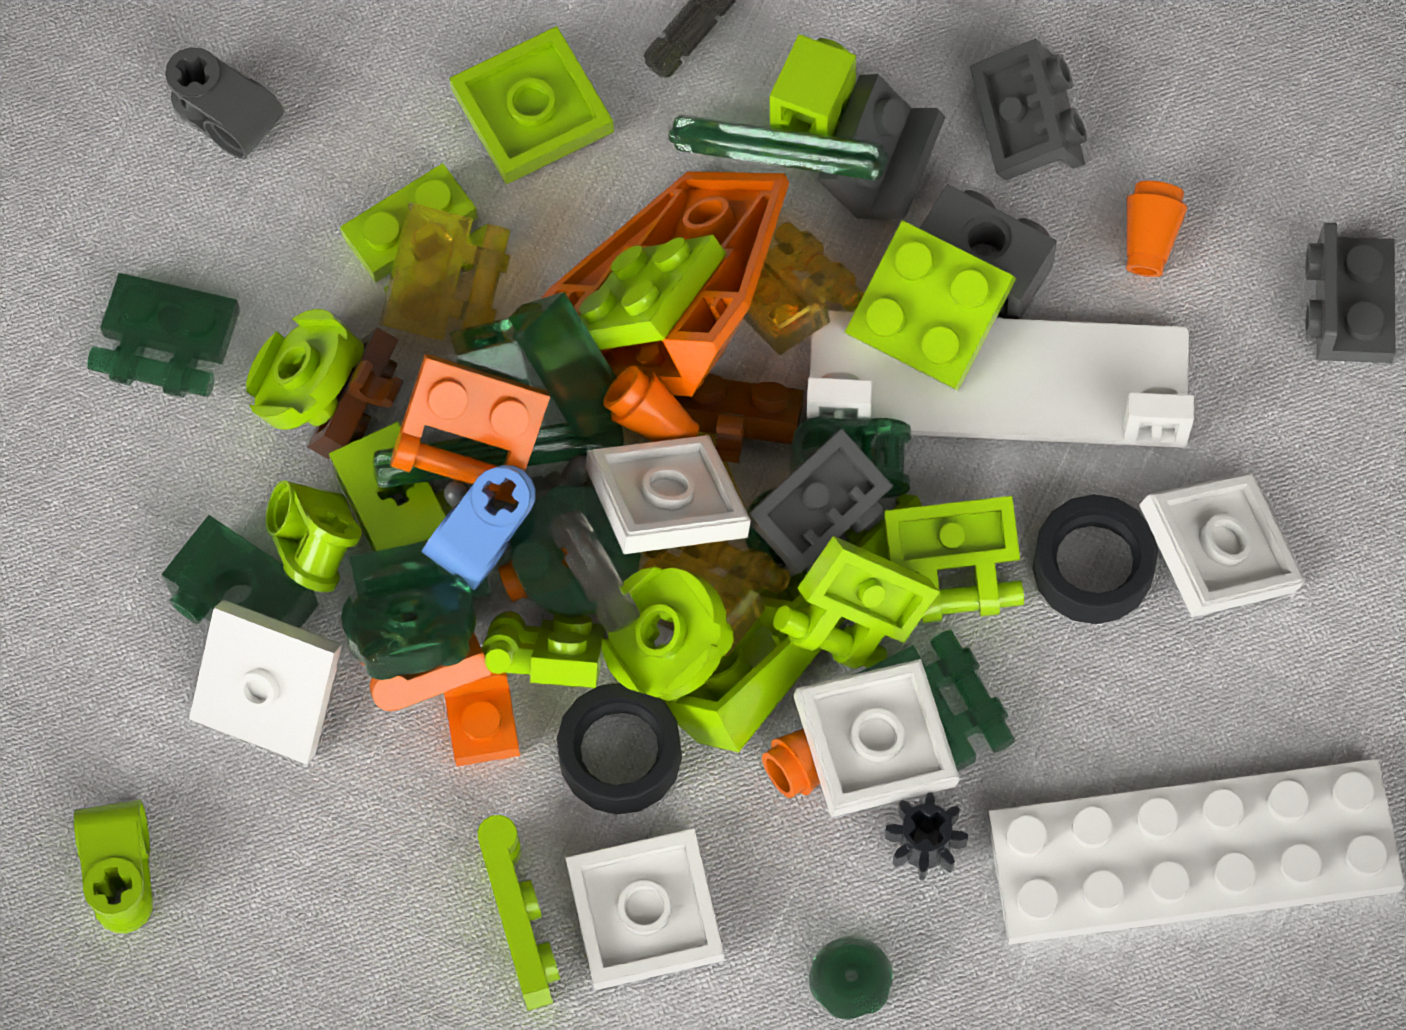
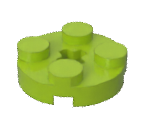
M311 309L292 318L300 326L293 329L286 337L276 331L265 342L253 361L246 381V392L255 398V405L249 406L253 413L276 429H294L306 422L315 427L326 423L333 416L337 408V395L345 385L352 368L362 358L364 352L362 341L353 335L345 323L327 310Z
M646 568L627 578L609 600L604 616L611 619L608 626V639L602 638V653L610 672L623 686L637 692L671 701L693 692L710 678L720 663L721 657L726 655L731 649L734 640L731 625L726 622V611L719 594L704 578L678 568ZM660 619L671 623L674 622V635L669 644H660L656 647L654 641L660 635L656 624Z

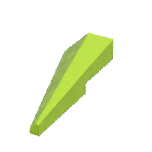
M902 494L895 499L896 507L894 509L920 507L922 504L917 495ZM884 518L868 531L864 529L856 534L850 528L844 532L847 542L889 560ZM805 569L790 578L781 573L729 607L731 614L726 618V622L731 625L734 640L728 653L721 657L716 670L704 684L693 692L676 700L667 701L662 699L666 702L677 720L678 726L699 744L739 753L821 651V648L809 651L794 645L790 641L788 634L776 630L773 626L774 615L781 606L786 605L798 611L811 606V603L807 602L797 589L807 574ZM841 617L835 626L839 628L846 618Z

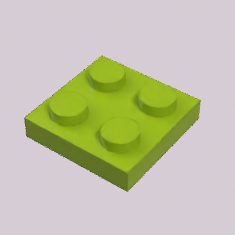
M558 26L449 78L452 92L506 185L614 132L611 116Z
M902 220L844 333L959 391L1016 278Z
M714 235L686 240L678 237L665 244L644 248L636 245L626 249L613 261L611 265L613 272L601 288L593 292L582 302L579 307L581 314L565 334L579 353L664 340L727 254Z

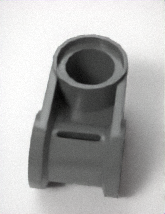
M193 47L179 50L170 58L166 65L165 76L171 90V103L175 113L182 120L187 121L209 136L220 148L235 158L246 159L284 114L282 105L269 90L253 79L244 77L207 50Z

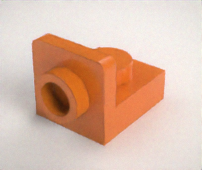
M491 672L490 676L444 693L456 767L521 756L507 673L496 674Z

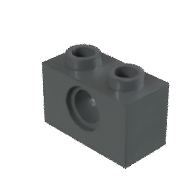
M947 184L919 228L1016 278L998 316L1004 319L1022 318L1053 267L1057 240L1051 238L1049 233L1038 223L1026 218L1017 220L995 209L994 204L987 197L976 191L965 190L963 192ZM985 243L993 245L1000 252L992 256H981L976 254L971 248L977 244Z

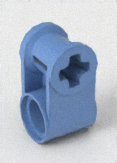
M501 465L482 473L460 503L453 507L424 546L422 553L475 591L499 561L509 546L508 541L532 510L536 501V488L532 478L525 470L514 465ZM508 480H512L516 484L512 496L519 504L517 508L508 505L498 511L491 505L496 495L489 489L492 482L500 485Z

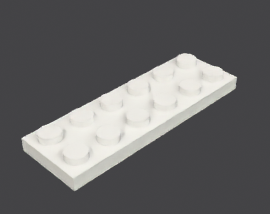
M1379 759L988 811L987 819L1008 945L1401 892L1405 885Z

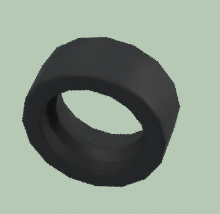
M1092 494L1072 498L1051 511L1039 529L1032 568L1038 591L1052 609L1072 621L1101 624L1119 620L1140 605L1151 588L1158 548L1148 522L1137 509L1118 498ZM1092 526L1109 529L1122 537L1130 546L1133 557L1132 570L1124 584L1112 591L1095 593L1080 590L1067 582L1061 575L1057 563L1058 547L1067 534L1075 529Z
M621 683L600 685L578 697L563 715L556 738L562 776L573 794L595 810L616 815L639 812L661 800L676 781L682 760L678 723L666 702L661 698L628 689ZM619 713L635 715L648 723L657 737L658 753L655 764L645 776L633 783L614 785L602 782L589 772L582 761L581 745L584 734L595 721L606 715Z

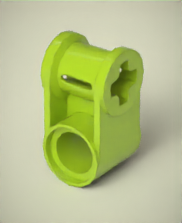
M287 480L280 481L271 493L266 510L265 524L267 532L272 536L283 561L284 571L291 579L305 588L317 592L334 591L340 581L338 568L348 547L355 546L362 535L361 528L355 522L349 510L347 498L340 493Z
M138 799L75 809V840L81 862L83 893L87 903L94 910L97 920L105 929L122 934L138 930L148 921L153 909L149 868L150 836L142 800ZM126 887L127 890L121 893V902L110 904V901L116 898V889Z

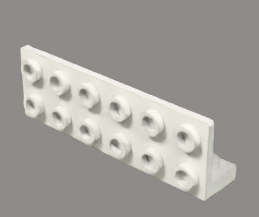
M817 310L813 313L810 374L807 389V430L838 431L843 429L844 432L1177 448H1186L1194 420V395H1188L1189 331L1186 327L996 318L959 391L844 333L854 312Z

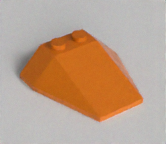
M687 171L545 292L517 328L516 333L520 340L593 390L608 391L613 381L624 370L631 366H637L643 372L652 370L672 395L692 397L724 353L749 310L789 186L785 173ZM714 235L727 254L664 340L579 353L565 334L581 314L579 312L580 305L589 295L601 288L613 272L611 270L613 261L623 251L636 245L644 248L665 244L678 237L686 240Z

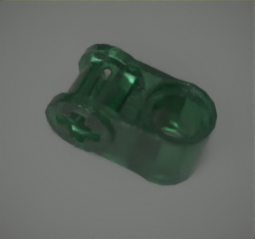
M821 416L802 422L795 430L789 461L790 474L807 459L804 451L811 447H820L836 431L843 429L893 485L881 498L901 496L910 490V477L904 473L905 444L911 440L912 430L911 426L906 422L890 418L859 420ZM881 452H884V465L881 464Z

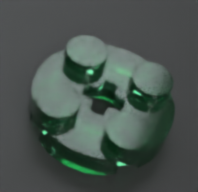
M557 486L546 495L536 499L532 510L514 533L511 540L512 566L524 593L543 610L561 617H583V615L594 614L602 609L603 611L606 610L608 602L617 588L627 578L638 572L640 567V552L623 553L596 490L589 487ZM578 536H583L589 540L587 550L594 555L593 560L589 564L578 561L573 569L564 566L562 563L565 553L558 548L560 543L564 539L574 541Z
M406 562L383 568L364 580L366 590L358 595L354 602H352L351 595H349L342 608L341 622L350 652L354 658L365 665L369 676L378 680H389L397 675L420 673L440 665L452 666L466 658L470 650L468 640L475 631L477 618L472 594L464 578L454 573L455 580L447 575L439 574L437 564ZM408 613H415L418 618L411 622L402 623L403 615Z

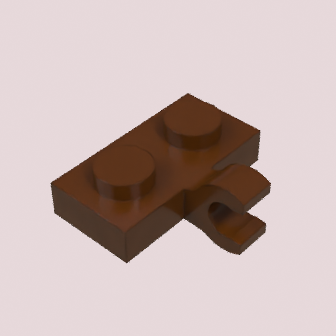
M378 327L361 339L364 345L362 358L352 368L345 385L337 395L338 405L333 416L326 423L317 426L307 448L327 459H330L329 453L364 436L371 420V416L364 413L367 404L392 407L404 383L397 376L392 379L397 362L390 359L399 339Z
M709 373L692 397L676 395L674 397L690 414L691 418L699 424V432L718 434L715 448L721 460L739 463L745 438L795 445L803 409L804 390L787 388L776 382H760L757 384L728 380Z

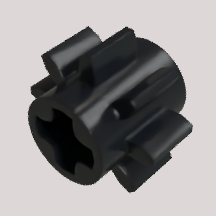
M929 792L925 798V804H920L913 808L909 803L901 800L898 806V813L903 821V825L890 824L886 826L885 839L891 842H901V847L893 855V865L898 867L908 861V863L918 868L920 880H925L928 869L939 865L951 873L954 870L955 860L949 849L965 848L968 841L967 833L952 830V826L959 818L960 808L954 806L945 811L943 808L935 805L934 795ZM919 827L925 834L931 833L936 829L939 832L937 844L934 846L927 839L920 841L918 844L914 842L915 829Z

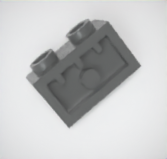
M1035 38L970 65L996 174L1007 181L1060 159L1072 169L1085 164L1080 144L1087 141L1086 130L1080 115L1075 108L1070 106L1066 90L1073 87L1070 70L1060 54L1053 55Z
M879 74L859 75L817 180L857 219H903L909 211L945 120L944 114L938 108H911Z
M1324 222L1318 242H1309L1307 245L1305 261L1306 280H1316V300H1308L1305 319L1306 337L1316 338V360L1392 363L1396 354L1394 239L1337 237V223Z
M840 429L747 514L751 520L750 525L784 561V564L779 569L787 578L801 573L804 569L808 573L832 536L839 538L849 527L858 534L870 525L885 510L878 500L893 485L843 429Z

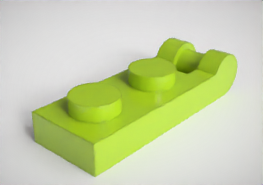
M491 815L479 825L477 831L478 841L522 994L529 1011L552 1004L553 1000L548 983L561 979L550 942L536 945L530 921L542 918L532 880L520 883L517 880L514 866L520 860L522 851L516 826L506 816Z

